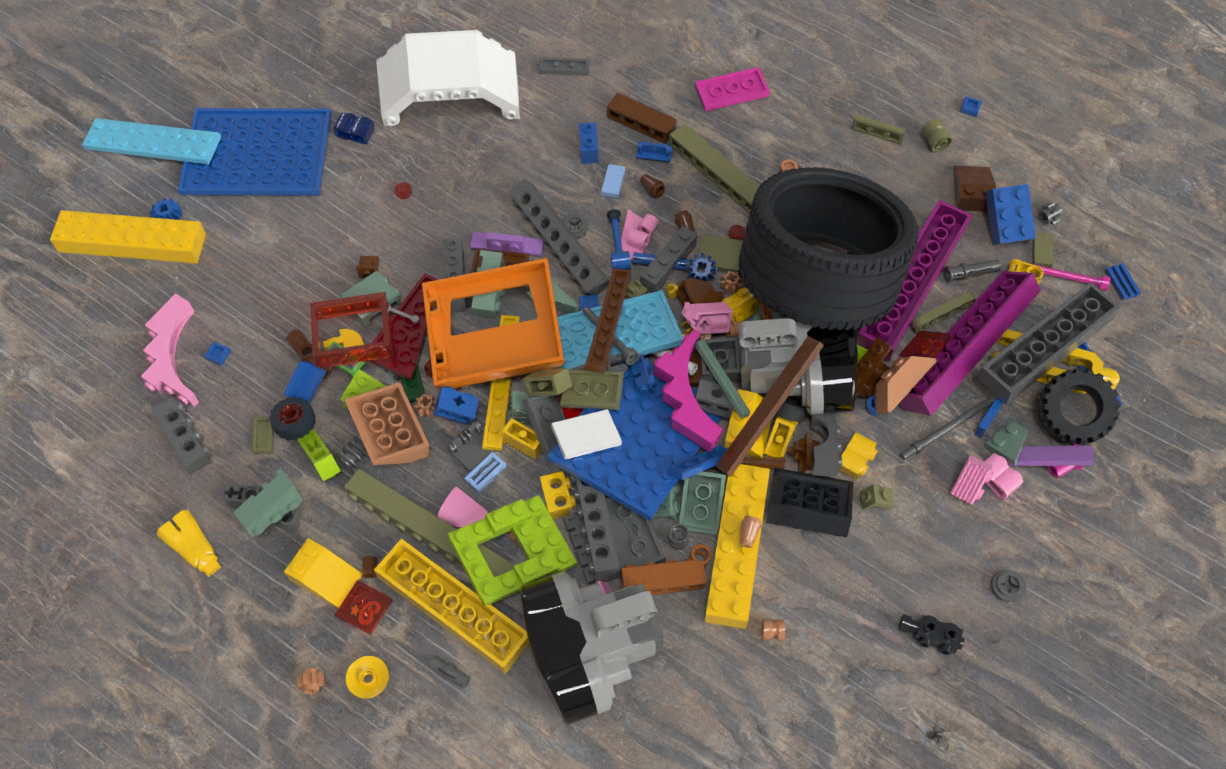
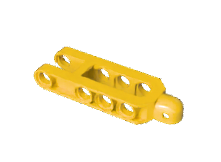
M1007 329L996 342L1008 347L1022 336L1023 333ZM1077 348L1062 360V362H1066L1071 366L1072 364L1082 365L1087 369L1093 370V373L1096 375L1098 373L1102 374L1106 382L1109 380L1113 384L1111 386L1112 389H1115L1120 381L1117 371L1103 367L1104 363L1094 352ZM995 352V353H993V354L991 355V359H992L993 357H995V356H996L998 353H1000V352ZM1053 367L1036 381L1048 384L1054 377L1067 370ZM1079 389L1070 390L1081 394L1087 393Z

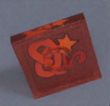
M920 330L899 356L903 358L909 356L935 358L952 338L949 333Z
M357 580L335 613V617L371 636L393 602V599Z

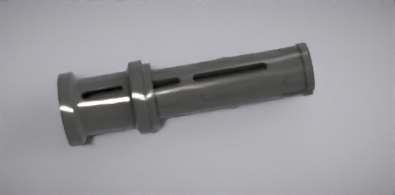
M996 259L971 265L961 263L955 267L945 266L944 277L948 283L960 278L965 280L972 275L1000 271L1001 263Z

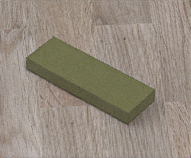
M858 114L855 115L852 130L900 145L906 131L904 128Z

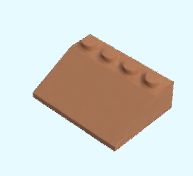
M400 382L344 399L372 465L411 463L428 457L429 443Z

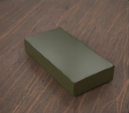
M1035 233L1036 238L1033 239V264L1052 268L1053 234Z
M269 416L254 417L253 455L272 454L274 429L270 423Z

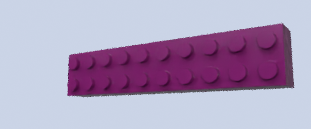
M941 200L938 201L919 233L915 252L894 307L882 320L874 324L871 323L869 326L865 325L858 334L856 345L868 350L875 339L879 337L892 347L885 357V360H891L967 230L972 214Z
M1002 271L940 340L942 341V346L934 350L931 356H926L928 358H935L937 361L900 401L899 405L902 410L930 416L936 412L939 406L1039 294L1041 289L1033 273Z

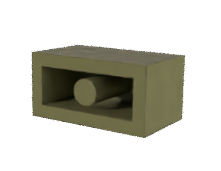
M567 368L537 370L523 378L528 396L559 395L572 387Z

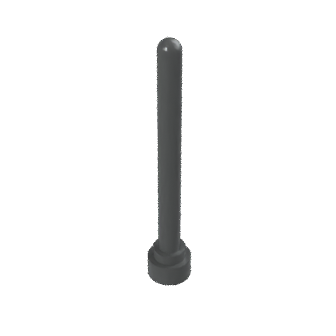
M584 307L583 313L597 326L599 318L589 307ZM615 335L613 344L622 352L623 360L628 365L635 364L639 359V353L634 348L627 347Z

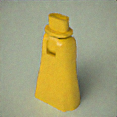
M182 510L172 518L176 523L175 527L168 521L158 529L156 534L166 545L177 552L191 566L197 568L200 572H204L208 577L221 568L211 544L189 510Z

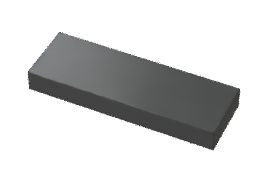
M540 57L539 74L589 76L590 59Z

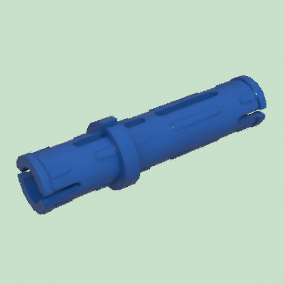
M634 252L632 263L649 266L657 255H654V253ZM680 259L673 268L686 271L688 259Z

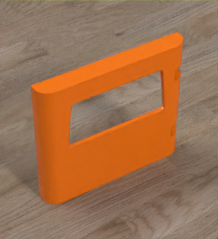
M548 258L422 283L433 382L436 388L441 389L442 386L457 388L533 373L537 370L553 369L564 364ZM526 285L530 287L538 316L537 319L454 336L451 335L452 300ZM430 307H437V310L430 311ZM436 359H443L444 362L437 364Z

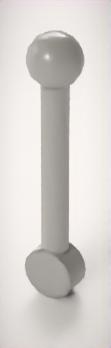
M386 305L384 308L387 312L391 311L411 319L415 324L419 322V317L416 315H408L392 308L391 305Z

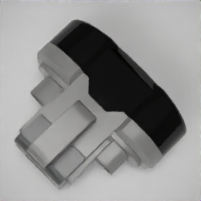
M789 318L740 323L738 335L742 390L766 395L807 336L821 342L824 346L789 396H801V404L806 406V411L810 415L848 413L855 410L858 349L854 329H820L819 327H811V325H803L800 322L796 323L793 319Z
M562 571L523 584L520 587L525 626L534 664L556 712L565 725L611 710L613 705L612 699L615 698L613 685L632 679L628 665L652 657L663 649L664 636L656 618L658 611L650 591H646L643 584L629 586L603 595L598 582L579 588L575 578L571 579L568 573Z

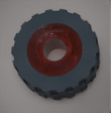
M288 397L285 400L279 401L271 410V415L269 416L275 433L280 438L286 440L303 438V436L310 433V430L314 428L316 423V417L311 405L301 397Z

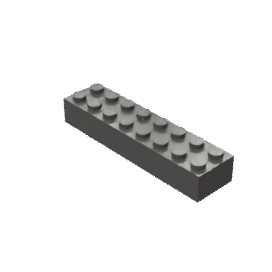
M1090 282L981 367L978 379L1005 404L1009 403L1115 318L1120 306Z

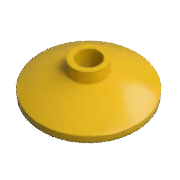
M364 656L355 660L346 673L348 689L353 695L363 699L379 695L386 688L389 680V671L386 664L374 656ZM368 676H372L371 682H365Z

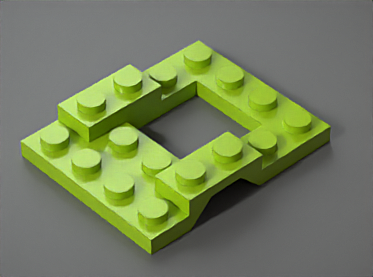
M539 495L523 501V499L487 513L485 518L452 531L447 535L484 607L523 590L539 578L548 574L566 571L577 565L575 557ZM512 531L528 560L515 565L513 570L494 578L477 545Z

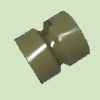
M933 119L927 122L921 130L934 152L945 150L953 142L950 133L946 131V127L941 119Z

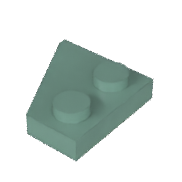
M1011 421L985 442V448L1004 457L1006 461L1016 466L1019 453L1022 452L1023 443L1028 435L1027 429Z

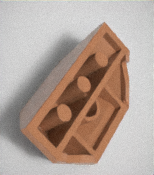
M916 356L897 358L893 362L892 368L881 375V380L874 389L873 398L877 413H891L937 360L935 358Z

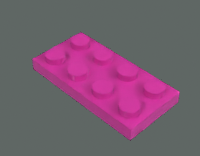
M759 67L695 82V88L705 111L770 96L769 88Z

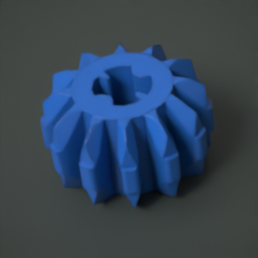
M163 198L161 202L157 201L156 205H151L150 215L152 218L181 220L182 211L180 206L171 198L168 200Z
M701 253V258H698V255L695 254V261L692 259L688 260L693 265L686 266L687 270H693L688 273L689 277L695 275L693 278H699L701 281L705 278L709 282L708 276L716 277L711 271L716 272L718 268L711 267L716 264V260L709 262L712 258L711 255H708L705 259V253ZM703 264V267L705 265L707 266L705 268V272L703 273L701 272V270L699 272L697 271L699 270V265Z

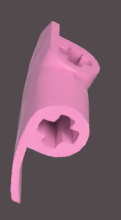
M631 210L627 211L621 242L623 251H629L630 260H633L634 252L643 253L649 245L651 234L659 224L655 216L646 214L641 218Z
M454 487L441 506L437 517L459 529L485 518L488 512L458 487Z

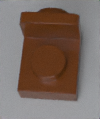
M360 256L359 265L356 266L359 278L365 279L374 272H378L379 257Z

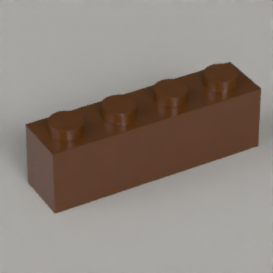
M616 93L607 106V118L664 144L668 143L670 134L676 130L677 119L659 112L657 109L650 108L641 102L632 100L625 95Z

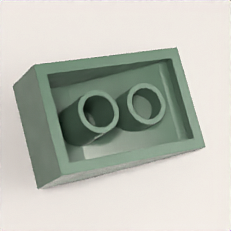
M702 471L684 480L679 524L685 525L692 532L719 534L727 474Z

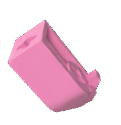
M685 302L681 313L687 319L686 321L695 330L699 331L700 334L729 332L733 310L725 302L700 304Z

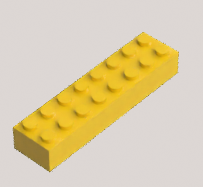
M61 210L50 241L58 252L197 264L206 232L201 222Z
M740 464L731 477L728 476L705 622L741 629H746L761 529L752 548L743 547L740 545L741 522L745 516H753L759 518L762 525L770 472L768 468Z
M402 538L374 569L378 579L505 675L532 642L530 633L491 604L484 607L476 593Z

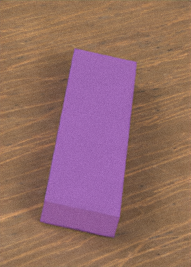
M1093 446L1023 447L1022 452L1019 453L1016 466L1094 465Z

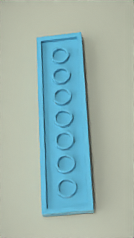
M95 118L82 146L87 150L209 164L221 136L218 132Z

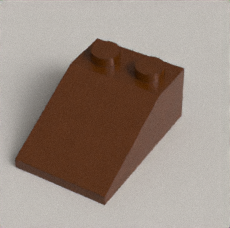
M954 165L956 208L963 211L988 212L985 192L996 189V183L990 167Z

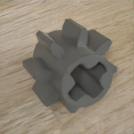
M1047 202L1042 205L1039 217L1042 222L1054 225L1060 221L1059 218L1062 217L1063 211L1059 204Z

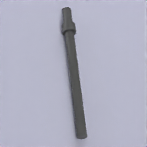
M990 396L921 441H915L911 444L910 448L900 453L901 459L906 460L913 454H919L925 449L924 447L991 406L995 401L994 398Z

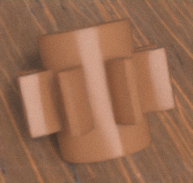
M728 271L726 275H721L720 288H724L725 293L735 294L737 290L742 288V278L738 276V272Z
M424 393L420 398H416L417 405H414L415 411H419L420 417L425 416L429 419L433 415L436 402L434 401V395L428 396Z
M316 668L305 669L302 671V676L297 677V687H299V690H303L304 694L318 693L320 691L319 686H324V675L318 673Z

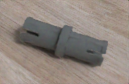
M433 656L428 664L429 669L443 676L444 680H450L462 689L466 688L470 682V676L457 670L455 665H449L437 656Z

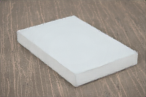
M608 409L555 422L551 425L564 459L620 446L622 443Z

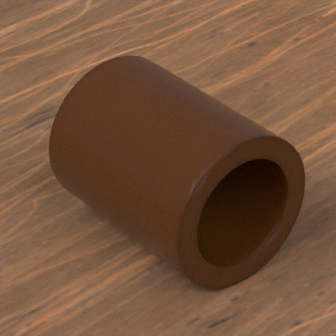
M365 556L362 558V577L375 578L377 576L374 571L377 567V558L375 556Z

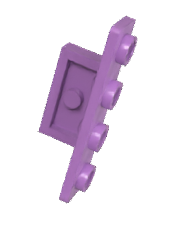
M474 232L470 246L471 249L541 256L544 241L542 239L526 238L517 235Z

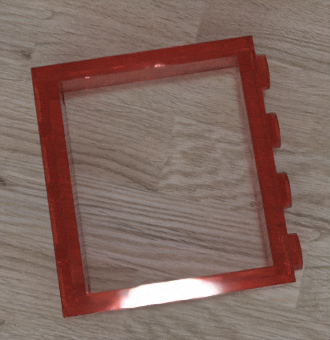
M386 292L310 303L312 353L317 368L394 357L390 310ZM382 310L384 342L320 351L319 320Z

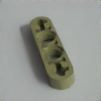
M971 292L964 293L919 316L911 323V326L916 333L923 332L968 309L975 303L976 298Z

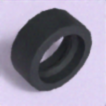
M788 396L775 415L787 420L800 422L804 418L806 406H802L800 400Z

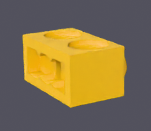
M563 471L540 476L546 507L552 519L568 516L569 511L576 507L574 496L569 495L568 489H571L569 477L565 478ZM554 484L561 485L559 488H552ZM558 502L566 503L564 506L556 505Z

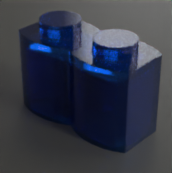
M343 112L340 114L333 129L335 136L338 138L352 140L360 144H368L375 127L374 122L368 117H357L353 113Z

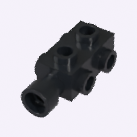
M903 614L898 627L900 631L915 633L913 639L918 641V645L925 648L934 646L939 648L938 651L944 655L955 654L958 649L961 650L965 640L962 637L963 629L958 628L953 623L938 621L936 617L931 615H922L916 621L911 616Z

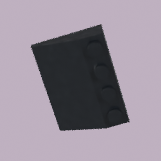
M775 468L766 523L848 537L852 520L854 482Z

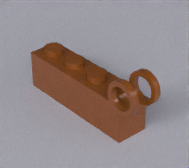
M699 544L692 549L688 558L681 562L668 560L663 564L649 562L645 563L644 566L626 565L620 570L619 580L621 589L643 584L646 591H650L651 595L702 590L707 584L705 568L711 560V550L707 546ZM697 549H703V550H705V551L707 552L708 556L706 555L705 552H703V551H701V550H697ZM695 554L701 555L705 561L697 560Z

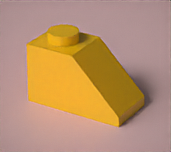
M777 417L764 454L772 457H784L798 422Z

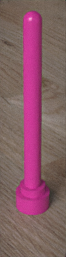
M1039 266L1042 268L1043 274L1087 284L1091 282L1102 291H1107L1111 277L1102 275V277L1098 276V278Z

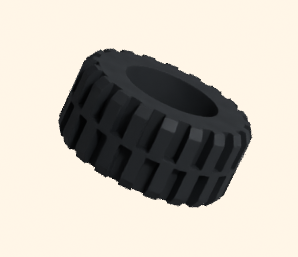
M1076 368L1057 375L1045 386L1040 394V401H1038L1037 408H1040L1038 416L1043 421V428L1049 430L1051 437H1056L1059 439V442L1069 443L1070 445H1088L1105 437L1115 427V421L1119 419L1120 412H1118V408L1121 407L1120 401L1116 399L1118 396L1117 390L1113 391L1111 388L1113 384L1109 380L1106 382L1102 374L1098 373L1096 375L1090 369L1083 371L1081 368ZM1079 389L1087 392L1094 399L1097 412L1095 418L1090 423L1078 426L1064 418L1060 410V400L1066 392Z

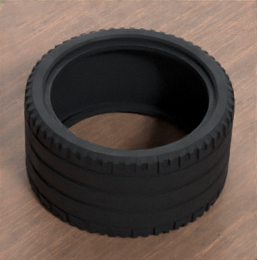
M800 167L798 169L784 170V172H778V174H773L772 177L764 180L755 193L739 254L738 267L740 277L745 287L749 289L750 294H753V297L758 299L761 304H764L766 308L772 309L771 311L774 313H779L780 316L793 319L796 323L800 322L806 326L811 325V327L828 328L829 330L863 328L865 325L869 326L871 323L874 324L882 320L894 307L917 246L919 237L917 220L912 211L908 209L909 207L897 195L865 177L823 167ZM799 239L829 243L843 248L854 255L826 251Z

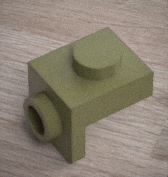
M873 484L860 492L862 509L868 510L873 506L887 510L894 508L891 488Z

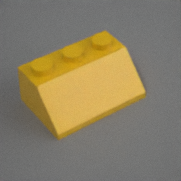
M738 389V393L749 408L750 414L742 419L735 408L733 409L724 447H730L764 399L759 394ZM771 421L747 456L763 457Z

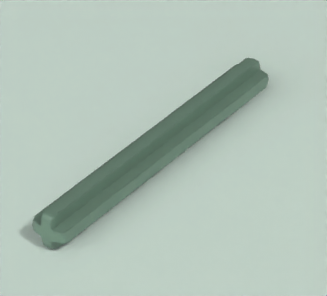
M704 339L698 340L695 347L736 412L742 419L748 417L750 414L749 408Z

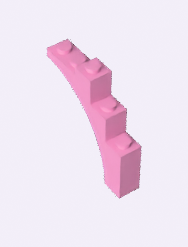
M175 293L145 324L149 331L147 334L153 340L143 350L147 356L146 361L151 366L141 375V378L145 382L144 386L149 391H156L159 394L165 391L170 396L174 394L182 404H189L195 407L199 401L195 394L180 381L175 364V351L179 335L185 323L194 313V310L187 300Z

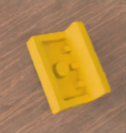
M746 287L739 289L735 294L722 301L733 310L731 321L746 320L756 313L759 305V300L755 299Z

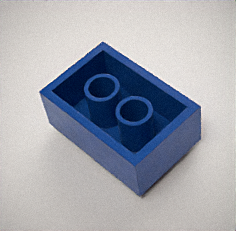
M1028 184L996 188L985 192L993 245L1027 241L1036 238Z

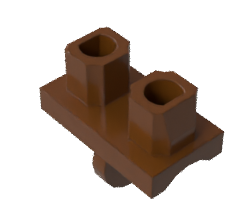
M806 433L805 438L794 442V446L788 449V454L794 457V461L798 462V472L805 473L807 470H812L813 449L820 445L819 441L812 439V434Z

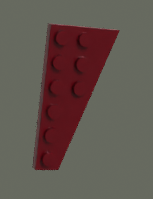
M426 273L423 274L397 309L408 315L418 316L419 322L415 324L411 319L394 313L363 354L364 359L412 382L427 332L422 283L439 279Z

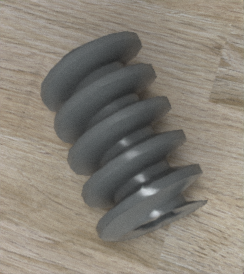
M357 435L354 437V442H348L349 448L344 446L342 448L343 453L338 452L336 454L339 462L350 473H353L350 468L351 466L358 468L356 461L364 463L363 455L369 458L360 436Z

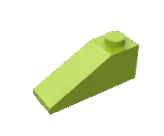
M314 428L303 438L297 439L323 481L341 472L332 454Z

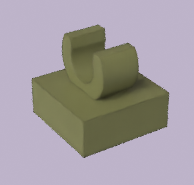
M633 279L629 283L625 298L629 299L648 293V289L641 282Z

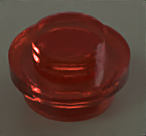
M402 182L395 186L394 192L400 199H407L411 196L412 187L409 183Z
M733 225L730 227L728 235L730 239L743 240L746 229L741 225Z

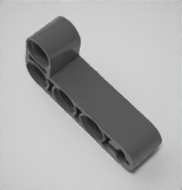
M232 484L223 489L222 497L230 508L238 509L251 495H258L264 488L262 486ZM303 502L296 509L287 512L279 520L285 531H294L299 527ZM288 517H292L290 521L285 522Z

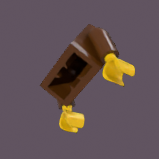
M693 277L677 283L676 286L668 284L666 287L669 298H675L678 293L683 307L685 302L690 304L722 302L724 299L723 292H715L712 283ZM684 321L682 329L690 327L685 331V334L688 333L690 335L693 327L687 321Z

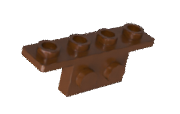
M877 337L857 364V368L855 367L852 371L853 376L852 374L849 375V385L844 382L833 397V400L843 409L848 410L858 395L866 399L873 395L876 384L881 380V375L885 371L890 370V367L882 363L892 347Z

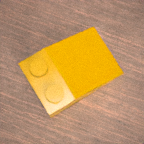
M309 538L284 571L291 582L338 609L342 607L362 578L361 572Z

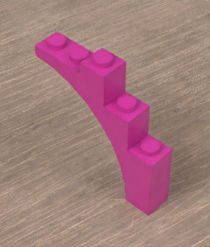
M694 329L690 335L688 333L685 335L682 345L679 348L676 347L672 354L665 352L662 357L659 356L656 359L654 375L666 382L662 389V401L675 408L670 417L672 419L671 428L708 452H711L721 439L723 429L714 423L700 408L689 384L688 363L692 352L696 348L695 344L700 339V332Z

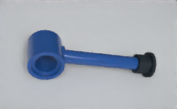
M617 209L607 212V218L612 224L616 251L611 253L612 271L613 268L631 269L629 251L624 252L622 249L619 229L621 212Z

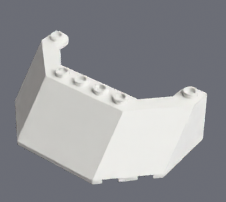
M478 30L405 34L398 44H394L387 50L385 56L379 57L376 60L381 116L384 126L399 124V113L412 102L483 98L500 107L503 117L507 119H520L519 85L515 52L510 49L507 51L495 40L483 37L482 33Z

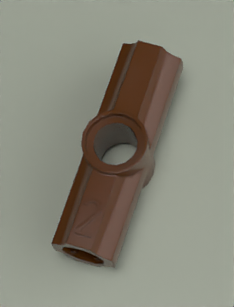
M300 329L291 331L286 340L300 357L301 361L313 362L326 370L323 379L327 378L331 371L316 352L314 346L309 343Z

